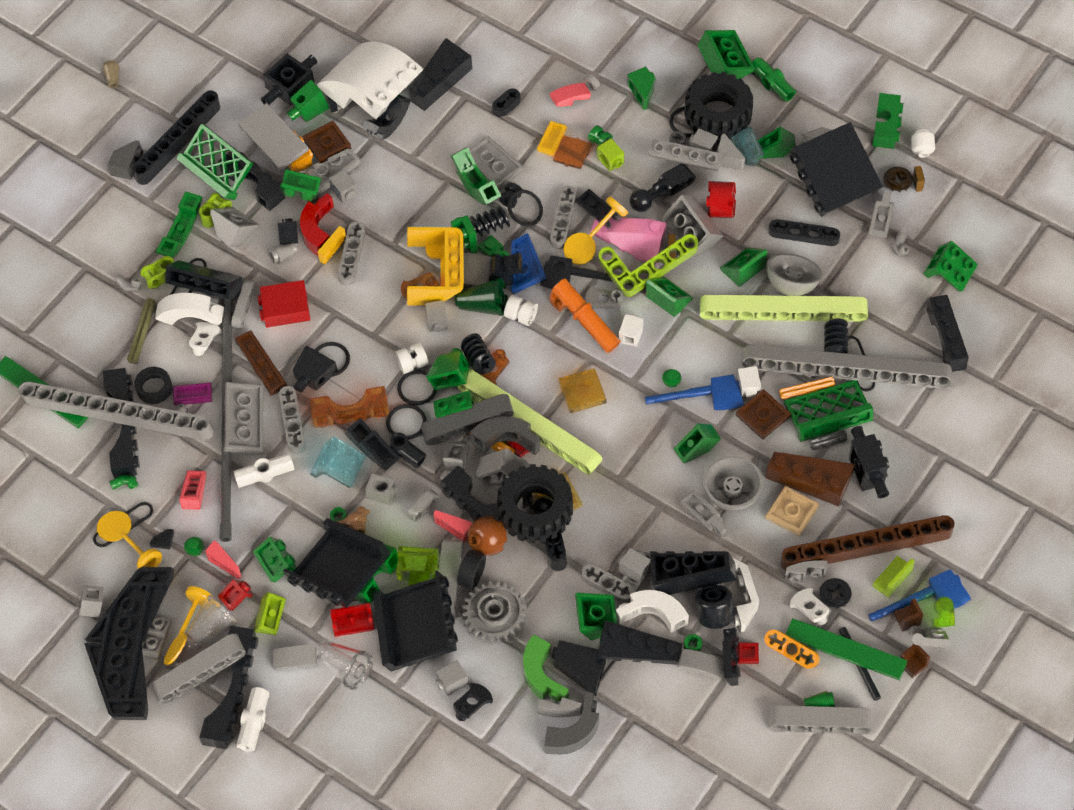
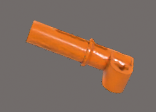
M566 278L553 287L549 296L553 307L558 311L567 308L572 313L573 319L580 322L607 354L621 343V340L591 308L592 304L587 303Z

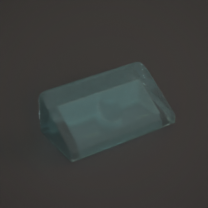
M748 127L732 137L736 148L745 157V165L755 166L764 156V152L752 127Z

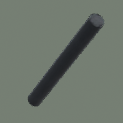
M846 627L839 629L842 637L852 640ZM856 665L873 700L881 699L868 670Z

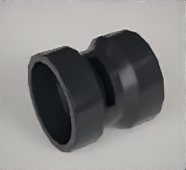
M507 183L504 188L505 192H502L499 201L508 207V199L511 194L517 190H522V188L515 183ZM522 193L513 198L511 208L516 206L517 198H520Z

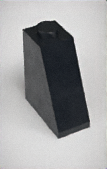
M559 640L558 646L553 647L551 658L554 659V667L586 691L597 696L607 658L596 660L598 649Z

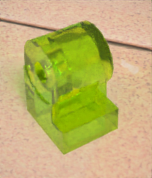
M948 597L938 598L933 606L934 611L937 613V618L932 619V627L955 626L953 601Z

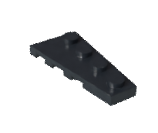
M605 620L596 660L607 658L613 659V661H651V663L677 665L680 659L682 643Z

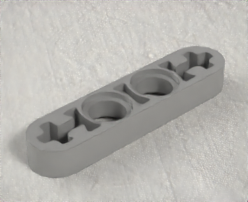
M572 186L563 187L559 194L550 235L551 245L556 249L564 248V244L568 239L576 203V189ZM568 193H571V194L569 195V201H567V200H566V195H567ZM562 207H568L570 211L564 213L561 212L560 209ZM559 222H565L567 224L565 227L562 228L557 226ZM558 233L561 234V239L559 242L556 241L558 239Z
M359 221L352 222L348 227L338 270L339 282L345 286L351 285L355 281L365 238V226ZM360 229L357 231V237H355L354 231ZM351 243L358 244V247L354 249L349 248L348 246ZM348 258L355 259V261L351 264L345 262V260ZM347 269L349 270V276H347V278H344L346 276Z
M285 386L279 391V399L287 445L291 453L300 454L305 450V440L297 395L293 387ZM290 393L291 402L287 403L286 394ZM290 408L296 410L293 415H287L285 412ZM291 425L299 426L298 430L294 432L289 431L288 428ZM297 437L298 447L294 446L293 438Z

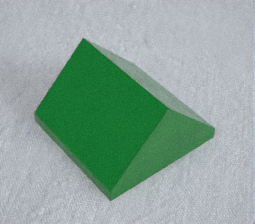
M747 247L721 266L720 269L740 287L766 268L768 252L766 249Z
M666 277L648 279L646 282V297L673 317L693 299L691 295Z
M575 593L579 631L592 641L601 637L605 620L617 624L614 595Z

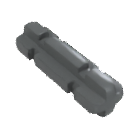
M842 430L838 431L837 434L831 433L821 436L820 439H811L810 447L812 450H817L821 446L824 448L835 445L837 442L847 441V434Z

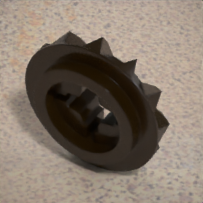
M892 167L885 172L883 182H885L886 188L889 187L891 191L896 190L900 193L902 190L907 191L912 186L913 176L909 170L903 167ZM897 176L899 180H901L900 184H898L896 181Z

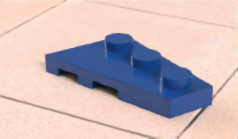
M527 233L512 240L511 255L515 253L522 255V272L513 275V285H511L512 293L516 294L547 279L529 234Z

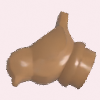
M360 506L344 520L336 522L365 534L366 516L370 513V510Z

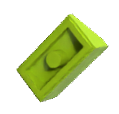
M270 592L262 596L254 626L255 632L277 635L286 598Z

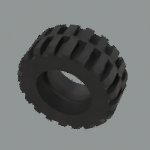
M712 72L711 75H702L701 79L697 78L693 81V84L688 87L686 92L684 110L686 123L690 125V129L693 132L702 129L718 136V141H720L721 135L724 133L729 139H732L733 136L741 135V132L748 128L752 120L753 94L750 91V87L742 79H737V76L733 74L727 75L726 72H721V74ZM713 101H722L730 104L733 108L725 112H715L706 108L705 105Z
M530 464V467L527 468L525 466L519 467L517 472L513 470L509 473V478L505 477L501 482L502 486L498 488L497 492L498 515L511 536L515 537L517 535L518 540L524 541L527 539L529 543H535V540H540L542 543L547 542V538H556L558 532L561 534L566 530L565 525L570 524L571 516L573 515V496L569 482H566L563 474L558 475V470L554 468L549 470L546 465L542 464L541 467H536V464ZM531 493L545 494L554 501L547 511L540 514H528L516 506L521 498Z

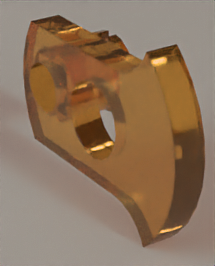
M428 272L411 281L403 280L401 293L407 300V286H416L418 283H423V286H440L435 276Z
M497 349L492 353L493 358L496 360L495 366L498 368L497 371L483 375L480 374L496 386V379L509 364V359L502 349Z

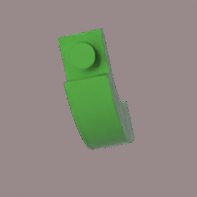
M533 634L526 645L523 655L524 675L529 688L542 700H544L547 694L556 702L561 701L562 697L568 699L569 689L548 678L542 669L544 662L551 653V644Z

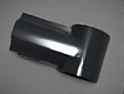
M398 432L391 436L390 447L399 457L403 458L414 468L420 467L423 464L426 454L408 441L405 434ZM401 443V444H403V445H402V446H396L395 444Z

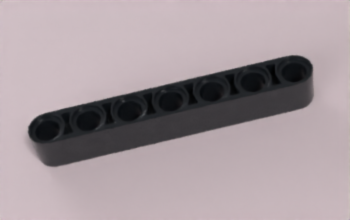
M209 90L203 93L134 164L133 172L138 184H148L194 137L200 125H206L220 110L218 94L215 91Z

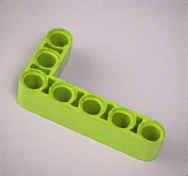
M687 234L632 272L627 269L611 247H603L599 251V262L617 288L622 291L623 295L632 297L646 288L648 279L662 277L693 256L698 250V239L692 234ZM687 242H692L695 246L692 248H687L685 244ZM676 252L679 254V257L671 258L669 255ZM606 254L612 256L610 260H604L602 257ZM656 263H662L664 264V267L661 269H657L654 267V265ZM615 269H621L623 271L620 275H615L613 273ZM642 273H646L649 275V277L647 279H641L639 278V275ZM630 283L633 285V288L627 290L624 288V285Z

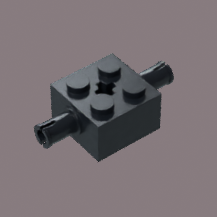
M288 53L263 74L265 88L269 92L261 97L262 103H267L270 106L277 98H281L291 106L292 102L290 99L310 80L315 83L311 68L318 63L317 59L310 54L301 63Z
M856 426L851 429L854 439L851 442L849 461L855 464L854 473L861 490L865 491L874 488L879 499L885 498L889 495L885 484V479L888 476L887 469L889 468L888 458L883 456L882 444L880 440L876 439L875 434L865 436L863 427Z

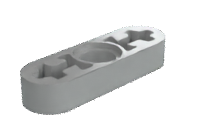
M245 280L232 317L231 326L234 328H243L255 291L254 281Z

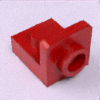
M233 579L218 595V598L228 610L233 611L246 597L252 598L254 594L250 591L251 587L247 582Z

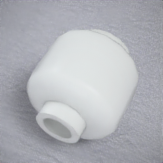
M927 129L917 130L911 137L912 152L921 158L928 157L929 154L933 153L935 150L934 134Z

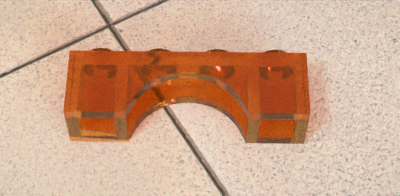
M385 386L366 389L363 397L358 402L347 406L334 403L329 396L309 399L314 428H324L333 424H345L356 421L359 418L362 420L374 417L381 418L389 414Z

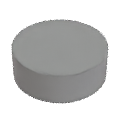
M587 74L583 78V83H585L588 89L596 91L600 87L599 81L593 75Z

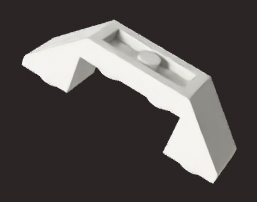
M733 558L736 564L738 585L744 589L743 600L745 603L736 606L733 620L735 626H739L740 632H745L758 611L759 598L748 565Z

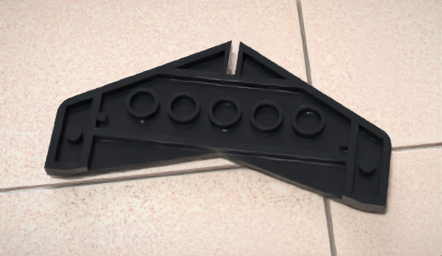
M142 567L136 570L85 638L88 643H84L108 714L115 720H147L148 701L142 643L173 580L174 569L172 567Z

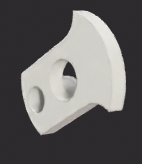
M210 322L195 323L197 329L189 341V346L193 348L194 355H203L213 338L218 334H222L220 327ZM207 334L208 337L200 338L199 335Z
M813 588L803 589L792 597L790 608L800 610L817 625H824L827 622L829 608L813 595ZM812 602L816 604L812 609L805 608L807 603Z

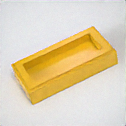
M550 121L537 147V151L554 156L567 131V125Z
M339 226L318 250L319 261L324 265L345 242L346 234L344 228Z

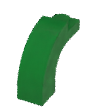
M468 147L451 155L458 170L456 171L458 177L475 200L483 205H487L501 197L494 180L487 179L481 173Z

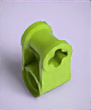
M213 193L199 209L202 225L206 228L214 227L210 213L211 210L232 207V202L221 198L218 193Z
M162 257L141 269L140 275L146 279L149 289H155L165 283L166 265L174 262L172 257Z

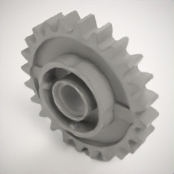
M489 581V586L481 583V589L474 587L475 593L469 592L470 599H465V606H462L463 612H465L462 614L463 619H465L464 624L469 626V633L474 632L475 638L481 636L482 642L488 638L490 643H492L493 639L500 643L501 638L508 641V635L515 637L514 631L520 632V625H525L524 618H527V613L524 612L527 610V607L524 604V598H520V591L515 592L514 586L508 589L507 583L500 586L499 581H497L496 585ZM492 610L499 611L497 614L490 613Z

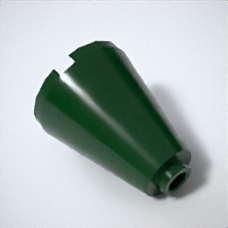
M500 278L464 289L455 295V305L460 310L504 316V309L508 301V296L504 295L503 289H506L505 282Z

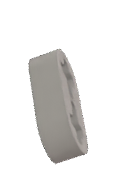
M432 489L428 490L409 508L407 516L414 522L419 521L437 504L440 496Z

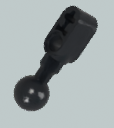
M681 163L663 173L659 177L658 182L652 185L651 189H637L633 191L629 198L630 206L637 212H645L651 207L653 199L667 194L670 196L675 195L690 186L695 181L696 175L685 164Z
M549 496L539 497L533 505L534 514L547 511L554 501ZM558 532L556 538L546 539L545 548L551 569L562 571L567 566V556L562 534Z

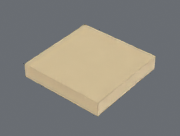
M784 486L767 512L765 519L801 536L818 509L819 503Z

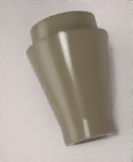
M106 61L102 67L108 87L110 88L119 86L120 66L116 61Z

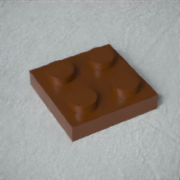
M334 120L302 136L305 144L319 163L328 161L329 157L346 149H352L350 142Z
M763 389L737 410L736 416L764 440L788 420L791 413Z

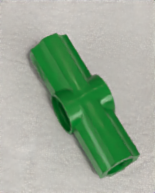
M757 57L753 60L754 73L761 79L765 89L768 91L773 90L783 101H790L796 94V89L785 80L781 70L778 68L773 69L763 58Z

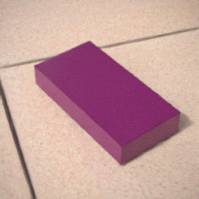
M211 382L173 386L174 406L212 402Z

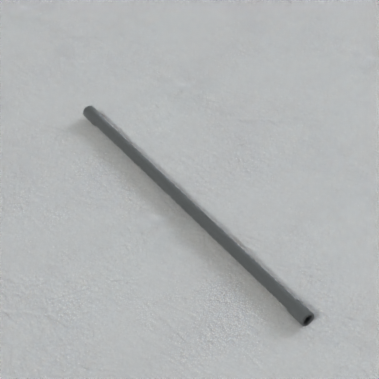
M223 299L220 541L222 542L232 540L231 452H224L225 382H232L231 323L233 299Z

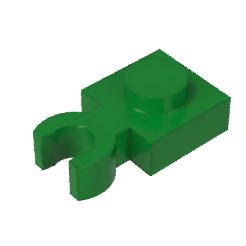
M492 235L477 245L478 250L486 256L493 257L497 254L501 257L509 256V253L504 251L503 245Z

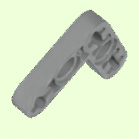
M643 552L647 558L651 559L650 553ZM651 561L650 569L640 583L630 580L626 575L621 580L593 564L583 567L582 579L586 584L602 593L614 595L615 600L621 603H629L630 594L638 592L650 574ZM594 572V576L587 577V573ZM604 580H611L613 585L606 588L602 585V582ZM626 590H628V595H621V591L625 592Z

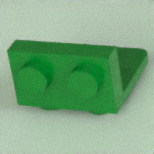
M285 169L280 191L285 196L294 197V195L301 196L302 200L312 202V199L316 200L321 178Z

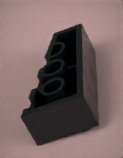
M445 38L410 88L412 103L423 111L428 109L473 69L472 56Z
M650 551L652 585L656 591L672 595L703 588L708 585H717L737 580L736 564L728 551H703V553H694L693 551H685V553H675L674 551L658 553L657 551Z

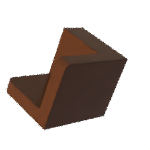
M915 598L911 599L910 606L894 612L902 632L908 630L912 625L920 626L922 623L923 613Z
M915 644L900 656V658L907 660L905 671L912 679L928 667L930 656L919 645Z

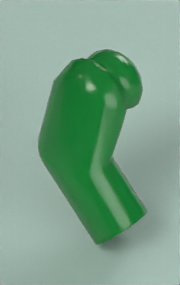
M121 475L109 481L113 490L125 484L130 489L138 486L137 478L133 475Z

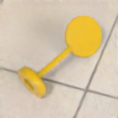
M611 196L606 199V203L612 209L589 235L579 232L571 235L566 240L564 254L566 258L572 259L573 264L582 265L592 260L596 252V244L592 237L615 212L622 217L628 214V211Z
M111 511L100 518L97 524V533L100 538L110 542L119 541L124 538L140 554L137 561L138 569L159 566L162 560V553L158 549L151 548L144 552L127 536L132 527L128 514L122 511Z
M189 586L185 592L186 597L193 604L179 631V635L173 640L165 654V665L172 664L181 653L187 639V635L184 632L197 605L208 606L211 604L213 596L206 590L196 586Z

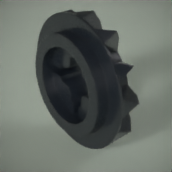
M831 578L821 585L819 596L822 603H825L828 608L835 607L838 609L842 606L845 607L851 600L852 591L849 584L844 580ZM839 588V596H836L834 599H832L831 592L834 593L835 590L837 591V589Z

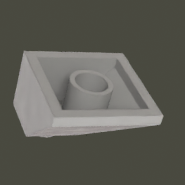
M234 207L212 209L210 212L217 237L223 241V244L229 247L242 245L260 225Z

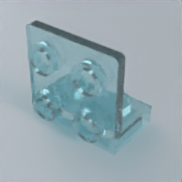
M332 437L324 443L310 475L317 478L322 474H326L344 486L351 488L366 456L338 438Z

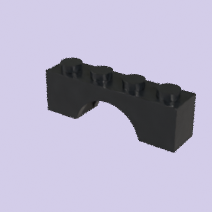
M231 151L226 154V161L233 160ZM238 161L239 171L245 167L246 163L244 161ZM253 162L244 179L252 180L257 184L255 190L257 202L268 211H271L285 199V195L280 191L281 183L275 182L269 173L263 172ZM233 163L227 164L228 173L234 172ZM235 175L228 177L232 181H235Z
M948 295L931 297L928 300L926 310L931 325H935L938 330L943 361L951 366L952 372L966 370L969 357Z
M459 466L441 480L443 494L447 498L451 497L455 500L456 505L461 510L465 509L474 521L484 516H494V519L501 521L498 515L497 503L481 504L471 497L472 478Z

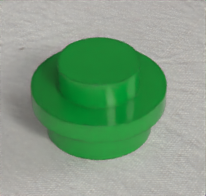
M675 369L666 370L662 375L663 383L670 388L676 387L681 382L680 372Z
M198 537L187 539L184 543L185 552L191 556L200 555L204 549L203 541Z

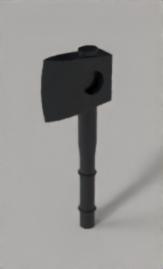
M551 255L549 261H546L544 265L547 279L541 281L540 286L553 289L557 283L565 278L570 283L571 275L613 281L607 273L572 266V259Z

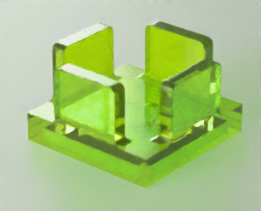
M398 546L396 570L398 580H402L403 571L410 572L409 586L429 580L431 573L433 578L436 577L435 571H439L440 564L438 549Z

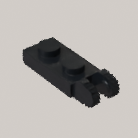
M590 189L575 200L581 208L598 222H601L612 209ZM616 212L611 216L615 221L620 219ZM607 221L603 226L609 229L611 224Z

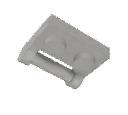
M917 625L910 626L909 634L913 644L949 648L948 635L942 628L930 627V630L920 629Z

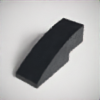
M361 418L346 429L345 435L383 470L387 471L400 459L375 430L372 431Z

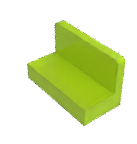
M897 555L873 582L872 586L889 598L913 571L915 560L911 558L907 563Z

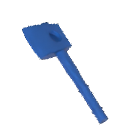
M733 374L711 378V385L645 397V404H656L658 402L712 394L714 410H729L744 405L739 381L735 380Z
M950 569L929 578V587L882 609H877V611L868 614L871 622L879 618L882 619V617L910 605L911 599L914 598L918 603L934 595L943 612L958 608L970 601L971 598L962 585L960 577L957 574L955 575Z

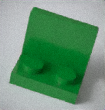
M950 241L938 247L923 274L927 278L940 274L954 288L961 292L964 290L978 264L953 241Z

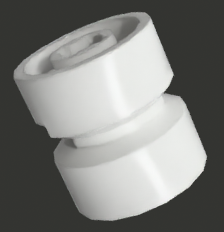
M513 294L506 303L504 317L511 320L518 319L519 323L530 326L535 319L538 304L529 300L524 302L522 297Z
M420 342L410 345L408 350L403 348L395 351L396 360L403 374L413 371L414 367L419 369L429 364Z

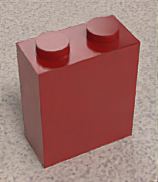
M304 280L260 287L261 294L257 295L259 306L262 305L263 310H259L261 321H265L266 328L311 321Z

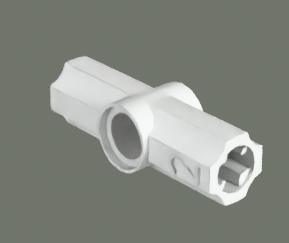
M288 453L269 460L261 458L254 465L233 472L240 488L258 481L263 483L269 482L274 476L293 471L294 466Z
M256 687L251 689L247 708L242 712L237 748L243 751L250 752L255 750L259 732L265 724V709L269 698V691L263 688Z

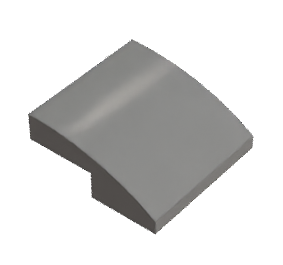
M463 253L464 287L470 288L490 281L489 261L492 257L474 253Z

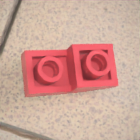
M577 83L556 89L549 96L556 106L563 107L572 106L574 100L590 99L591 92L585 83Z

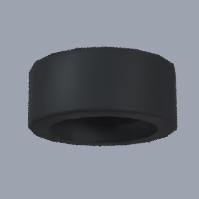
M147 367L141 370L135 378L134 383L137 395L145 403L159 404L165 401L172 392L170 376L167 371L160 367ZM160 378L164 381V386L159 391L148 393L142 389L143 384L147 380Z
M472 549L466 553L459 569L458 585L471 590L478 585L485 568V554Z

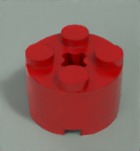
M709 181L708 192H710V196H707L706 199L708 216L710 218H734L736 210V183Z

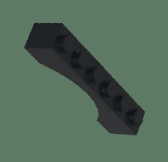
M126 368L103 371L104 389L107 397L134 402L133 391H130V386L133 385L132 376L127 374ZM122 424L119 438L109 453L110 468L114 479L121 475H137V468L140 467L139 457L135 454V451H138L137 439L134 440V435L137 434V429L134 426Z
M230 626L228 635L237 634L246 653L241 659L232 664V680L225 698L210 715L204 718L199 736L202 745L226 749L228 742L231 743L232 726L238 720L237 708L243 701V686H246L248 683V668H251L253 665L254 657L252 653L254 649H257L259 641L254 629Z

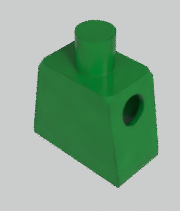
M310 80L291 97L290 100L294 107L286 114L291 121L301 116L305 122H308L327 111L329 106L322 91Z
M453 348L450 353L439 355L436 358L426 378L435 390L466 384L469 362L459 348Z

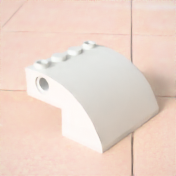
M365 42L359 44L317 84V87L343 109L353 100L374 119H377L404 89L407 90L416 81L423 68L395 47L380 42Z

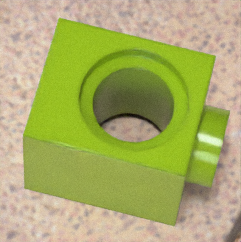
M611 138L597 147V158L611 172L623 165L624 151Z

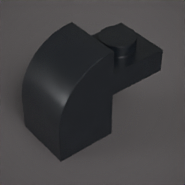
M520 253L505 257L497 254L489 261L490 281L502 278L505 285L513 284V275L522 272V255Z

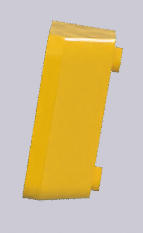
M407 227V247H426V255L429 258L440 259L441 286H407V306H425V303L443 300L445 302L461 292L464 287L463 232L455 227Z

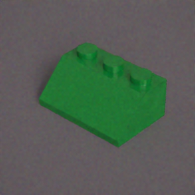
M706 30L697 46L711 73L721 74V72H726L727 75L733 74L737 76V79H742L754 72L755 68L735 30Z

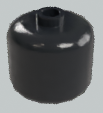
M708 585L701 588L695 595L697 620L702 626L710 629H719L728 626L733 621L735 611L733 595L729 588L723 585Z

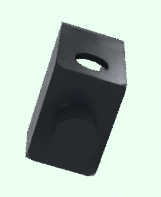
M306 345L293 368L294 377L297 380L293 387L300 393L307 386L318 390L338 371L336 362Z

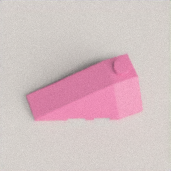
M610 217L608 221L611 227L607 229L605 226H602L594 235L608 244L612 243L619 247V250L622 252H628L636 260L647 262L661 252L666 238L667 223L641 218H620L618 221H615ZM596 219L593 223L591 232L600 223Z

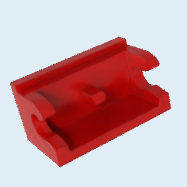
M370 603L330 610L335 637L375 630Z

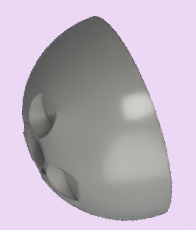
M778 254L772 256L767 263V275L770 283L777 291L788 296H802L811 292L819 284L822 277V271L817 264L799 255Z
M727 456L716 460L708 467L704 476V488L709 499L719 508L728 511H739L751 506L758 499L763 486L762 475L757 466L748 459L739 456Z

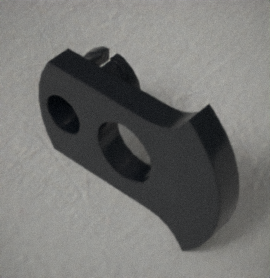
M469 683L470 689L453 704L457 720L465 721L466 718L469 719L484 704L493 703L492 695L487 688L480 684ZM475 698L478 703L474 705L469 704L467 699Z

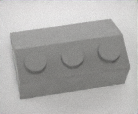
M681 195L659 220L660 222L667 223L666 231L668 234H676V241L687 234L697 237L698 250L687 260L711 250L723 237L697 199L692 196ZM687 242L685 244L687 248H692L695 246L692 242Z

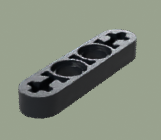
M780 219L772 220L769 224V234L774 238L826 246H835L840 241V231L833 227ZM796 228L800 230V233L792 234L790 230ZM811 231H815L819 235L817 237H811L808 233Z

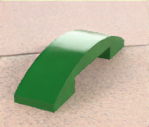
M185 191L178 205L179 212L167 236L162 238L156 254L169 256L173 259L179 253L194 226L201 206L202 196Z

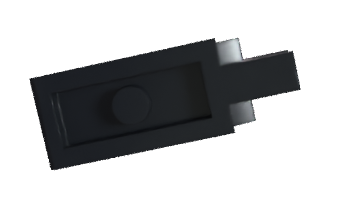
M734 627L723 629L724 641H722L724 678L731 686L738 685V677L741 676L740 668L737 665L739 650L736 642L739 640V636Z

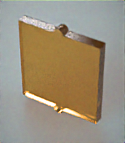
M564 135L553 158V162L564 164L566 167L571 166L581 169L592 143Z

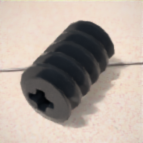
M500 206L496 207V211L494 209H490L489 213L484 211L482 216L479 213L476 214V219L473 216L469 217L476 233L483 237L484 230L488 235L490 234V228L496 232V226H499L502 230L504 223L510 227L508 216Z
M840 318L831 319L824 324L825 352L845 354L848 352L847 320Z
M477 333L466 336L461 342V350L472 369L482 375L491 372L495 368L496 360L493 358L482 337Z

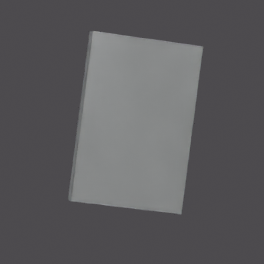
M489 136L469 149L481 173L487 179L494 180L498 190L524 171V167Z

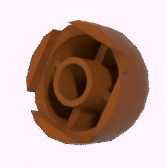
M484 516L474 521L467 534L471 549L486 556L502 552L504 549L503 545L507 542L506 529L503 523L494 519V516Z

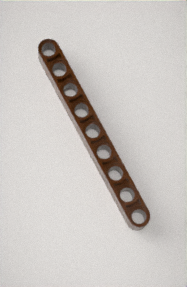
M942 515L787 547L782 552L781 567L786 571L787 567L806 561H828L827 564L947 540L952 536L955 522L950 516ZM922 530H927L929 533H923ZM902 534H908L910 537H904ZM883 538H889L891 541H885ZM864 542H870L871 545H866ZM844 546H851L852 549H846ZM825 550H831L833 553H827ZM805 554H812L813 557H808ZM786 558H793L794 561H788Z

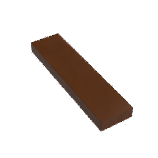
M251 330L235 338L238 347L271 396L287 386V383Z

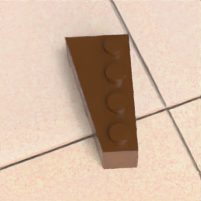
M774 452L767 466L766 479L839 507L852 479L855 464Z

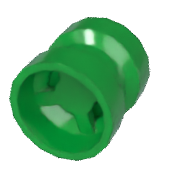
M596 125L588 135V140L596 143L597 146L611 138L613 139V135L609 132H604L603 128L599 125Z

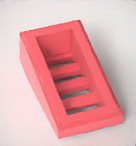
M187 470L179 498L182 509L199 510L201 508L207 475L206 471Z
M435 510V523L460 540H463V542H467L468 529L472 522Z
M214 540L206 549L208 561L233 577L240 579L242 576L238 565L219 543Z

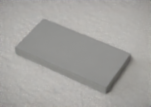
M267 103L238 123L239 127L280 171L309 151L308 146Z
M225 382L224 452L263 454V385Z

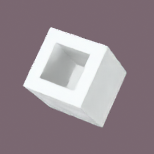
M625 314L619 331L621 343L635 347L638 346L643 331V318Z
M757 366L738 369L737 380L740 384L742 398H753L761 392Z

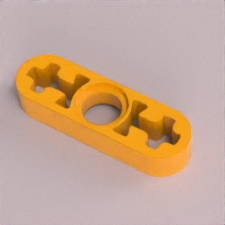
M773 629L765 634L764 640L767 646L799 665L810 669L819 664L820 657L816 651L782 631ZM777 634V639L780 641H784L785 638L787 639L782 649L779 648L782 644L778 642L771 643L770 635ZM789 643H794L797 646L796 654L791 655L787 652V645ZM802 648L805 650L803 652L804 655H813L812 659L815 660L814 663L811 662L807 664V659L803 656H801L800 659H797V657L802 652Z

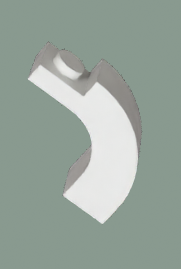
M176 293L166 296L158 302L155 319L173 325L180 318L195 317L220 325L222 323L224 306L210 302L211 297L202 294Z
M656 590L634 592L630 594V603H623L616 609V617L619 624L641 614H653L661 618L672 633L689 623V615L681 603L671 595Z

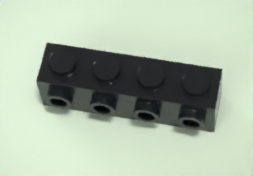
M178 260L166 265L165 283L220 297L225 300H232L240 295L242 277Z

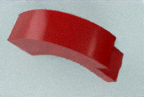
M328 193L320 197L315 204L309 201L304 206L300 215V228L304 243L317 256L318 250L330 238L329 234L318 227L320 220L334 207L332 196Z

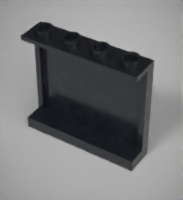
M851 122L797 145L789 152L790 160L796 165L800 180L804 181L806 192L814 202L815 211L821 217L870 193H876L883 187Z
M326 518L322 523L326 529L325 534L293 572L287 569L283 571L288 577L287 581L292 586L296 587L298 585L307 593L313 592L322 600L326 598L335 606L341 605L347 608L389 557L390 553L382 541Z
M438 570L435 571V578L387 594L380 590L372 592L382 665L390 671L457 651L456 643L458 642V637L453 627L455 619L451 613L450 606H452V600L447 589L449 588V581Z

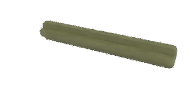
M147 298L145 300L127 357L129 363L136 364L139 360L156 305L154 299Z

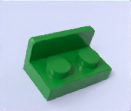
M468 215L452 220L450 222L451 227L459 228L463 232L464 248L468 249L470 253H478L476 231Z
M470 391L433 401L435 416L440 418L470 409L476 401Z
M273 537L267 538L253 550V553L271 582L276 583L285 575L284 569L294 571L297 567L295 559L285 549L286 544L281 539Z

